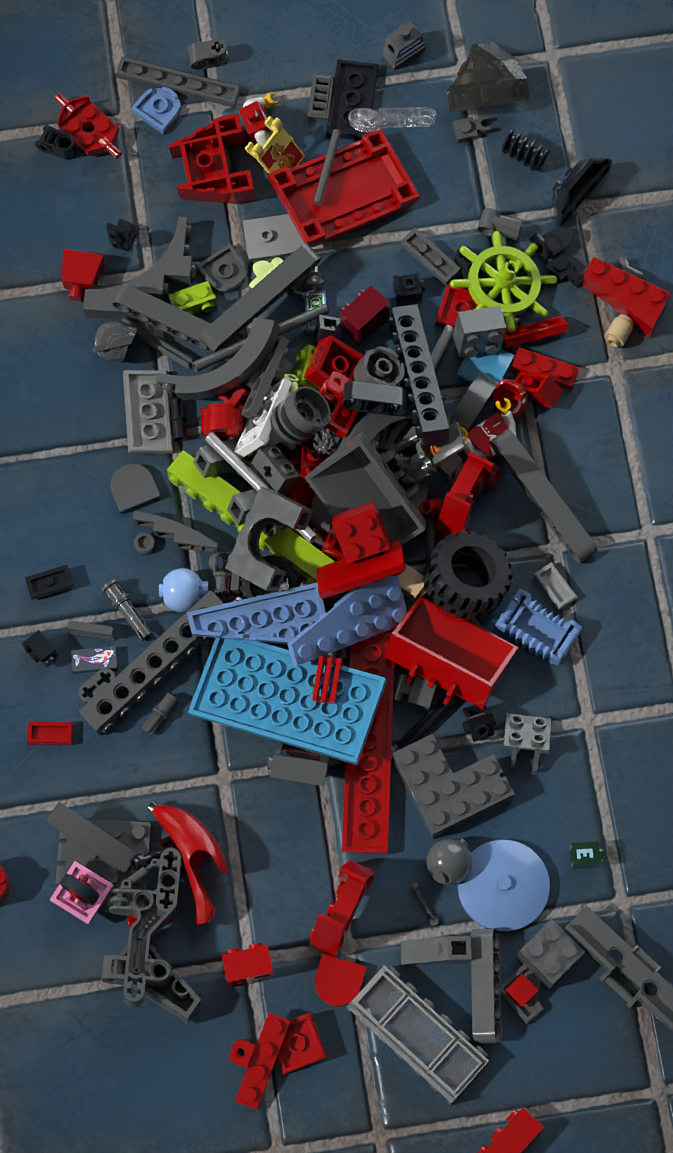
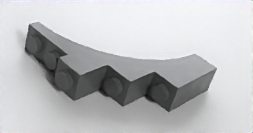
M178 217L175 234L162 257L149 270L123 284L130 285L164 301V296L169 293V283L191 285L192 277H196V264H193L192 256H189L190 244H187V238H191L192 225H188L187 217ZM121 285L104 289H85L83 305L85 318L122 320L124 317H127L132 321L137 319L116 309L112 305Z

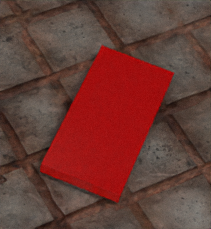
M401 540L391 542L389 550L348 564L345 559L316 568L318 592L321 599L334 598L345 591H354L360 586L377 583L389 576L400 575L406 570Z

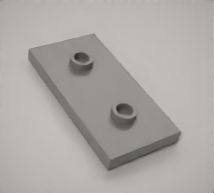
M288 214L243 221L249 262L273 259L275 257H287L304 244ZM332 240L311 248L315 252L333 250Z
M167 370L123 371L128 454H172L173 452L168 391L163 390L156 382L157 373L167 374Z

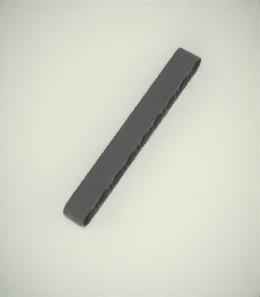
M122 284L112 302L116 309L210 354L213 353L199 338L200 334L210 323L130 285ZM236 336L223 348H226L244 339ZM232 356V357H230V358H228V359H225V361L228 362V361H229L231 358H233L234 356ZM283 358L279 363V373L272 379V383L276 384L281 381L284 374H291L294 369L293 363Z

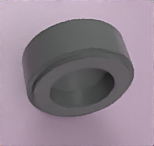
M141 532L134 538V548L139 554L149 555L155 550L156 541L152 534Z

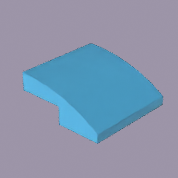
M501 349V352L491 355L481 354L470 358L465 357L456 377L472 384L477 375L482 372L500 383L504 379L515 355Z

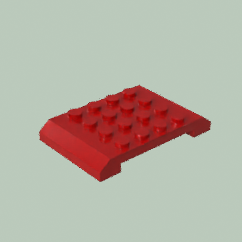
M381 128L362 135L361 140L336 150L321 206H316L313 202L327 154L290 169L286 166L268 173V179L303 242L307 243L310 247H316L405 210L416 203L420 197Z

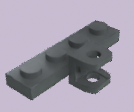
M283 336L276 340L272 351L262 367L240 385L243 388L250 387L252 389L241 412V415L247 419L260 414L264 407L262 402L272 389V385H270L272 379L279 373V363L288 352L286 347L290 341Z

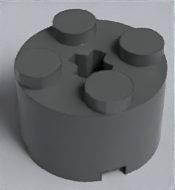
M376 347L369 350L358 362L354 369V379L359 382L397 386L404 377V365L397 359L399 356L393 350L386 347Z

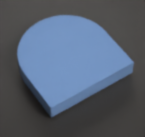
M167 87L151 88L138 99L130 110L131 113L164 135L179 117L181 104L178 95L172 89Z

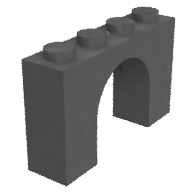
M240 437L223 441V443L234 452ZM211 445L198 449L193 463L204 478L222 473L240 475ZM254 452L252 455H246L241 459L248 467L255 457ZM255 489L232 496L227 510L238 526L245 524L246 515L250 512L257 493Z
M260 487L254 497L252 508L246 515L245 524L237 536L234 549L228 556L225 569L264 590L278 592L286 572L268 563L262 557L259 549L260 535L268 524L277 520L293 529L305 531L313 510L272 489Z

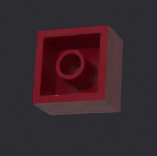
M372 285L368 289H362L351 304L347 303L341 309V331L359 347L388 321L390 302Z

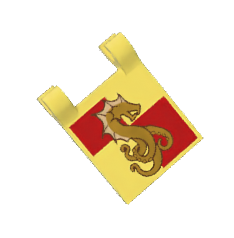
M269 116L264 123L273 131V134L263 147L258 143L254 146L252 142H249L245 150L257 159L267 173L286 166L289 169L298 166L305 155L285 131L282 121L279 118L273 120Z

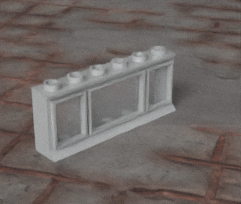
M384 965L346 1008L358 1017L365 1027L370 1028L384 1044L386 1043L395 1051V1054L400 1059L408 1063L416 1074L421 1075L436 1092L438 1091L451 1105L488 1064L489 1060L486 1058L488 1054L481 1047L477 1046L475 1048L468 1042L470 1040L469 1036L462 1030L457 1032L451 1026L453 1022L446 1015H438L434 1011L435 1006L427 998L422 1000L416 995L418 990L409 982L404 984L399 979L401 975L393 967L390 966L388 969Z

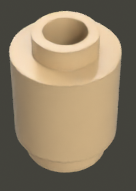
M623 314L614 318L605 333L606 342L612 347H622L633 330V320Z

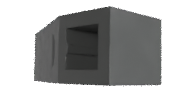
M447 936L400 941L401 965L471 963V936Z

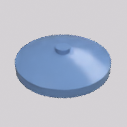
M511 840L487 842L471 852V871L463 881L458 883L459 899L467 915L483 928H497L498 932L517 931L534 922L544 910L550 892L549 875L541 858L529 847Z

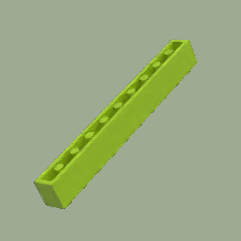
M183 450L167 469L169 481L176 487L182 486L192 499L196 500L198 498L201 500L207 510L210 512L216 511L220 514L222 521L228 525L232 523L240 533L244 524L238 526L227 508L232 496L241 492L218 475L204 478L193 463L195 458ZM289 527L284 530H278L277 534L272 537L265 535L263 531L260 535L259 548L262 550L267 549L272 555L281 556L285 560L290 561L293 567L298 570V576L300 574L304 576L308 584L318 582L316 568L335 562ZM336 596L334 598L328 599L332 602H334L335 600L338 602L341 599V597Z

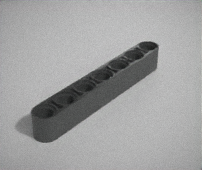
M304 243L212 322L200 334L199 338L213 353L221 350L252 323L254 318L260 316L314 269L321 261V257L307 243Z
M506 429L492 439L490 445L573 559L580 564L597 552L598 549L594 541L510 429Z

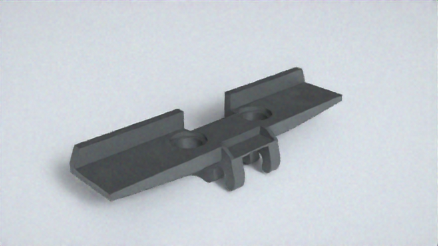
M586 905L564 929L606 970L599 980L601 982L605 981L628 1003L626 1006L629 1009L638 1000L673 1032V986L658 973L662 967L647 955L639 945L632 949ZM617 950L621 952L623 959L620 963H614L610 960L609 956L612 951ZM614 969L619 973L622 972L635 985L634 987L638 991L635 996L611 975ZM647 983H653L657 987V993L654 996H649L645 993L644 986Z

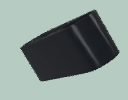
M349 381L344 385L342 404L345 409L351 411L402 416L406 413L407 391L397 386Z

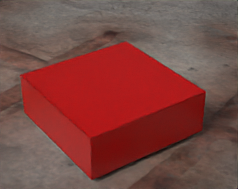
M523 974L506 989V992L521 1007L539 991Z

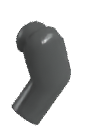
M629 257L618 259L621 270L642 280L644 279L643 272L630 267Z

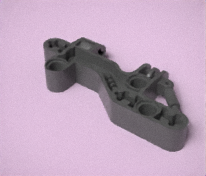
M174 848L165 849L161 853L160 859H152L151 864L146 868L142 867L129 878L124 879L121 882L120 888L112 889L110 892L114 897L110 899V903L113 906L109 907V912L116 915L133 916L137 920L129 930L127 956L106 955L103 957L101 981L124 985V1002L132 1008L139 1007L144 1002L146 986L160 987L166 985L170 980L169 964L164 960L149 959L151 940L176 914L181 854ZM169 858L173 859L172 870H168ZM159 868L156 890L131 889L133 885L148 875L150 869ZM165 880H172L175 884L171 887H166L162 883ZM165 896L169 897L168 909L164 908ZM129 899H133V906H128L130 904ZM140 900H147L149 905L142 908L137 903ZM157 969H162L166 972V975L156 977L153 973ZM133 984L137 985L136 998H131Z

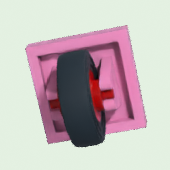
M74 861L69 871L60 881L50 901L90 925L114 885Z

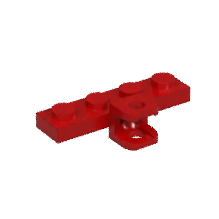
M354 370L350 378L341 373L332 372L319 391L327 402L335 405L330 421L325 427L342 438L347 435L358 411L345 409L342 404L345 383L355 381ZM333 380H338L340 385L335 383ZM328 388L333 394H329L326 389Z
M269 1012L257 1044L243 1039L234 1042L229 1059L233 1063L247 1068L235 1102L255 1110L258 1109L291 1020ZM239 1048L245 1051L244 1056L239 1055Z

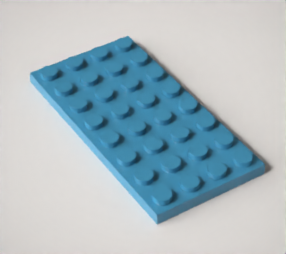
M215 638L188 714L358 765L387 679L342 666L336 704L313 702L312 695L318 658L295 666L292 664L289 650L258 641ZM324 664L319 697L322 696L327 664ZM333 664L331 669L327 698H330L336 666Z

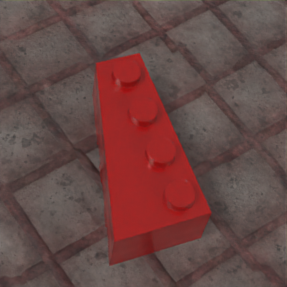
M595 257L592 258L586 269L582 281L584 287L602 301H606L612 306L614 311L630 317L634 322L633 326L640 328L648 338L651 337L671 295L670 292Z

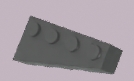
M128 943L119 955L127 956ZM150 944L149 959L164 960ZM171 966L170 980L166 985L160 987L146 986L145 997L187 1025L201 1007V999L178 976ZM157 969L153 974L156 977H163L166 975V972L162 969ZM133 984V989H135L136 991L137 985Z

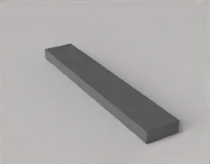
M123 56L116 72V78L155 88L167 87L178 94L233 108L236 106L241 91L240 86Z

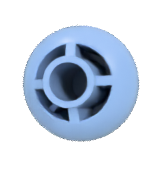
M179 568L169 572L164 577L163 584H159V597H163L164 604L171 610L181 613L187 612L208 593V581H202L196 572L186 568Z

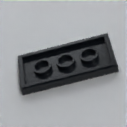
M337 60L326 137H332L334 129L341 131V139L359 141L362 139V135L369 133L379 64Z

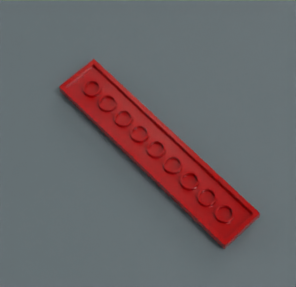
M383 632L350 645L349 668L384 677L387 679V683L358 765L345 762L342 853L388 854L394 662L384 657L392 632Z

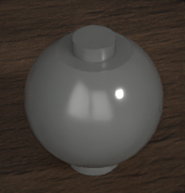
M463 838L442 839L430 848L427 854L426 865L430 875L436 882L446 885L457 884L463 881L470 873L472 856L468 849L469 845Z

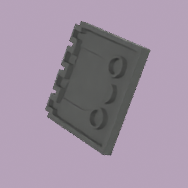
M86 819L135 853H140L143 856L149 854L151 822ZM60 831L59 839L67 840V843H59L57 862L65 863V866H57L56 885L60 884V881L69 871L74 861L114 885L113 889L120 888L121 882L137 872L130 866L126 874H124ZM148 875L133 885L131 889L147 890ZM109 894L98 912L110 913L109 907L113 906L110 903V899L114 896ZM129 899L130 904L128 906H133V899ZM140 900L137 905L142 908L146 907V900Z

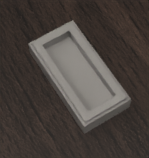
M552 562L534 573V578L558 611L577 599L574 591Z

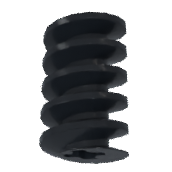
M515 128L512 129L504 140L502 152L504 154L509 152V157H516L517 162L523 161L525 167L530 165V170L532 171L540 168L547 159L550 150L547 149L542 153V145L536 149V141L528 144V136L521 140L522 133L519 132L515 136Z

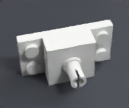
M286 377L272 386L270 393L262 402L264 407L260 414L248 419L234 450V453L240 459L246 455H252L253 452L257 454L259 448L276 445L279 442L286 446L288 450H293L297 446L288 443L279 436L271 419L272 410L290 394L289 388L292 382Z

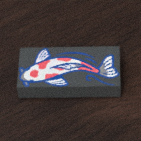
M116 646L71 650L73 674L96 672L103 668L118 669Z

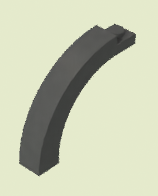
M254 318L250 333L241 349L221 367L196 376H176L157 373L156 382L163 390L174 392L181 399H203L230 391L245 382L261 367L274 347L280 326L275 320Z
M407 400L406 413L402 416L373 413L365 415L351 427L347 435L342 439L338 449L362 432L372 441L383 428L391 423L413 421L411 414L413 406L409 407ZM446 415L447 421H448V425H449V424H450V417H451V416H450V415Z

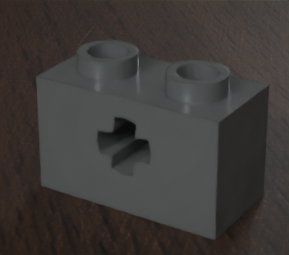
M276 445L259 448L249 466L270 489L282 495L290 494L300 478V474Z

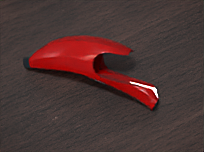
M152 801L148 806V810L154 815L173 843L176 844L181 854V860L194 898L197 927L206 926L211 922L216 910L199 869L201 863L206 858L212 857L221 872L226 873L228 876L229 872L224 854L210 830L197 817L186 810L169 805H158L156 801Z

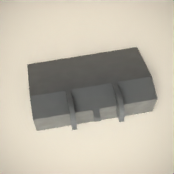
M364 432L345 443L304 477L332 516L375 501L391 542L400 539L403 545L426 529L427 520L411 499V496L419 490L418 483L404 489L398 480L405 474L403 470L400 469L393 474L386 464L395 456L394 453L396 452L391 449L380 455Z

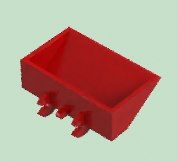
M420 596L392 632L384 657L410 670V676L405 682L406 684L411 685L415 676L419 675L429 680L427 684L429 688L432 689L436 684L448 691L446 695L448 696L443 703L447 706L453 697L457 695L483 709L493 695L519 647L462 617L460 619L454 617V614L450 612L449 614L445 613L441 606L437 607L430 600Z

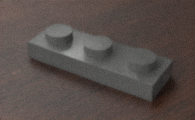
M414 228L400 241V245L445 286L461 272V268L418 229Z

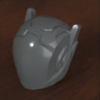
M109 321L102 324L97 329L94 337L93 353H97L98 356L106 361L123 362L128 345L132 343L138 327L120 321Z

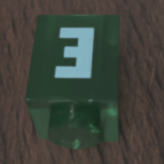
M599 841L571 843L569 847L572 870L599 868L601 861H604L603 847L599 848Z

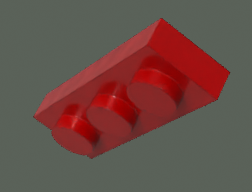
M561 315L516 327L513 333H509L506 330L503 343L506 348H513L525 342L540 341L544 337L559 336L563 332L568 331V325Z
M518 347L511 365V369L518 372L524 371L550 375L558 385L573 389L580 367Z

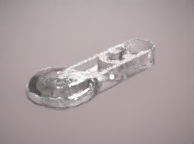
M428 107L379 108V111L359 108L348 114V120L350 125L357 131L369 133L387 127L433 126L437 113L434 109Z

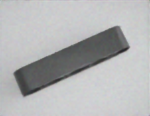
M497 928L474 929L471 932L473 1040L476 1044L500 1043L502 1038L500 936Z

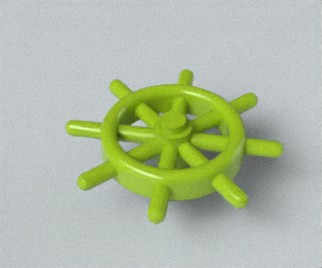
M495 231L493 233L494 247L484 250L479 255H476L466 246L460 248V253L473 263L468 272V279L452 280L450 286L452 288H468L472 299L478 305L475 309L500 306L503 317L506 320L507 331L513 333L515 331L514 316L522 314L529 308L541 317L548 316V311L535 300L539 294L541 284H555L558 278L555 275L540 276L536 264L531 259V256L538 249L537 244L532 243L525 252H522L513 247L503 246L501 233ZM496 259L498 271L486 262ZM521 268L527 274V276L524 277H516V274ZM479 269L492 278H478ZM516 285H530L529 294L527 295ZM493 286L487 295L481 289V287ZM510 292L521 301L512 304ZM499 293L502 294L503 304L493 301Z

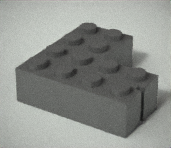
M433 734L392 753V761L432 839L514 799L515 794L506 776L502 777L503 771L494 754L456 773H452Z

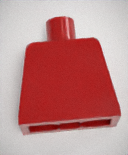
M63 249L62 283L65 289L70 290L69 299L81 301L85 289H96L105 267V260L102 254Z

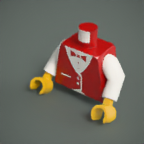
M273 92L264 98L249 99L245 101L243 108L239 109L250 138L255 145L258 143L262 147L273 134V131L264 123L268 119L265 108L270 109L278 103V101H273L271 98L275 95Z
M504 398L506 404L502 408L500 402L496 401L495 405L502 413H495L469 432L465 428L460 427L466 447L464 452L467 456L469 452H472L492 463L497 459L502 463L492 449L490 441L506 429H510L516 436L515 421L512 412L509 410L511 407L510 400Z

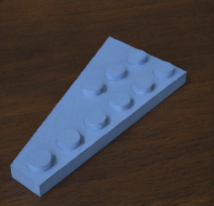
M389 576L377 583H369L347 593L334 604V607L329 612L323 613L317 622L311 627L305 628L287 643L292 664L295 666L319 658V656L327 655L396 628L407 614L399 576Z
M317 582L187 612L192 636L287 644L305 628L311 627L317 622L319 617L326 613L323 599H321L318 592Z

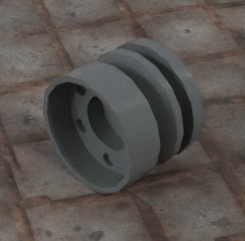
M303 386L297 388L272 410L271 419L276 432L283 440L290 444L300 445L329 423L331 412L326 399L318 391L311 387Z

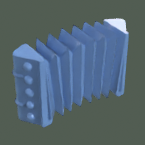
M518 589L514 597L511 598L510 603L504 612L500 614V618L495 624L502 634L509 633V639L515 637V644L521 642V650L528 647L529 653L535 651V658L542 654L543 660L549 657L550 664L560 665L564 657L567 656L572 644L578 639L579 633L583 630L574 620L565 623V617L560 620L559 615L553 618V612L547 614V608L542 609L541 604L537 605V600L532 602L531 594L522 589Z

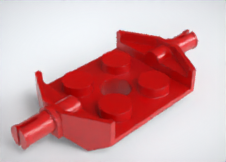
M57 93L58 96L55 95L54 100L62 106L57 119V125L64 133L72 135L76 145L88 156H99L104 152H110L116 159L121 157L122 152L115 146L119 134V125H115L90 101L88 95L67 100L61 93ZM86 126L94 127V130L90 133L83 131Z

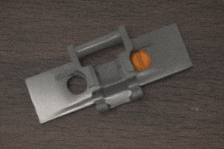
M455 422L449 426V444L423 447L421 438L417 439L416 433L397 444H391L389 446L390 450L393 449L396 453H394L393 459L386 464L393 474L399 469L403 470L405 474L398 479L401 485L405 483L411 486L435 473L437 468L441 466V462L466 448L459 423ZM417 444L418 453L411 457H406L401 453V451L409 446Z

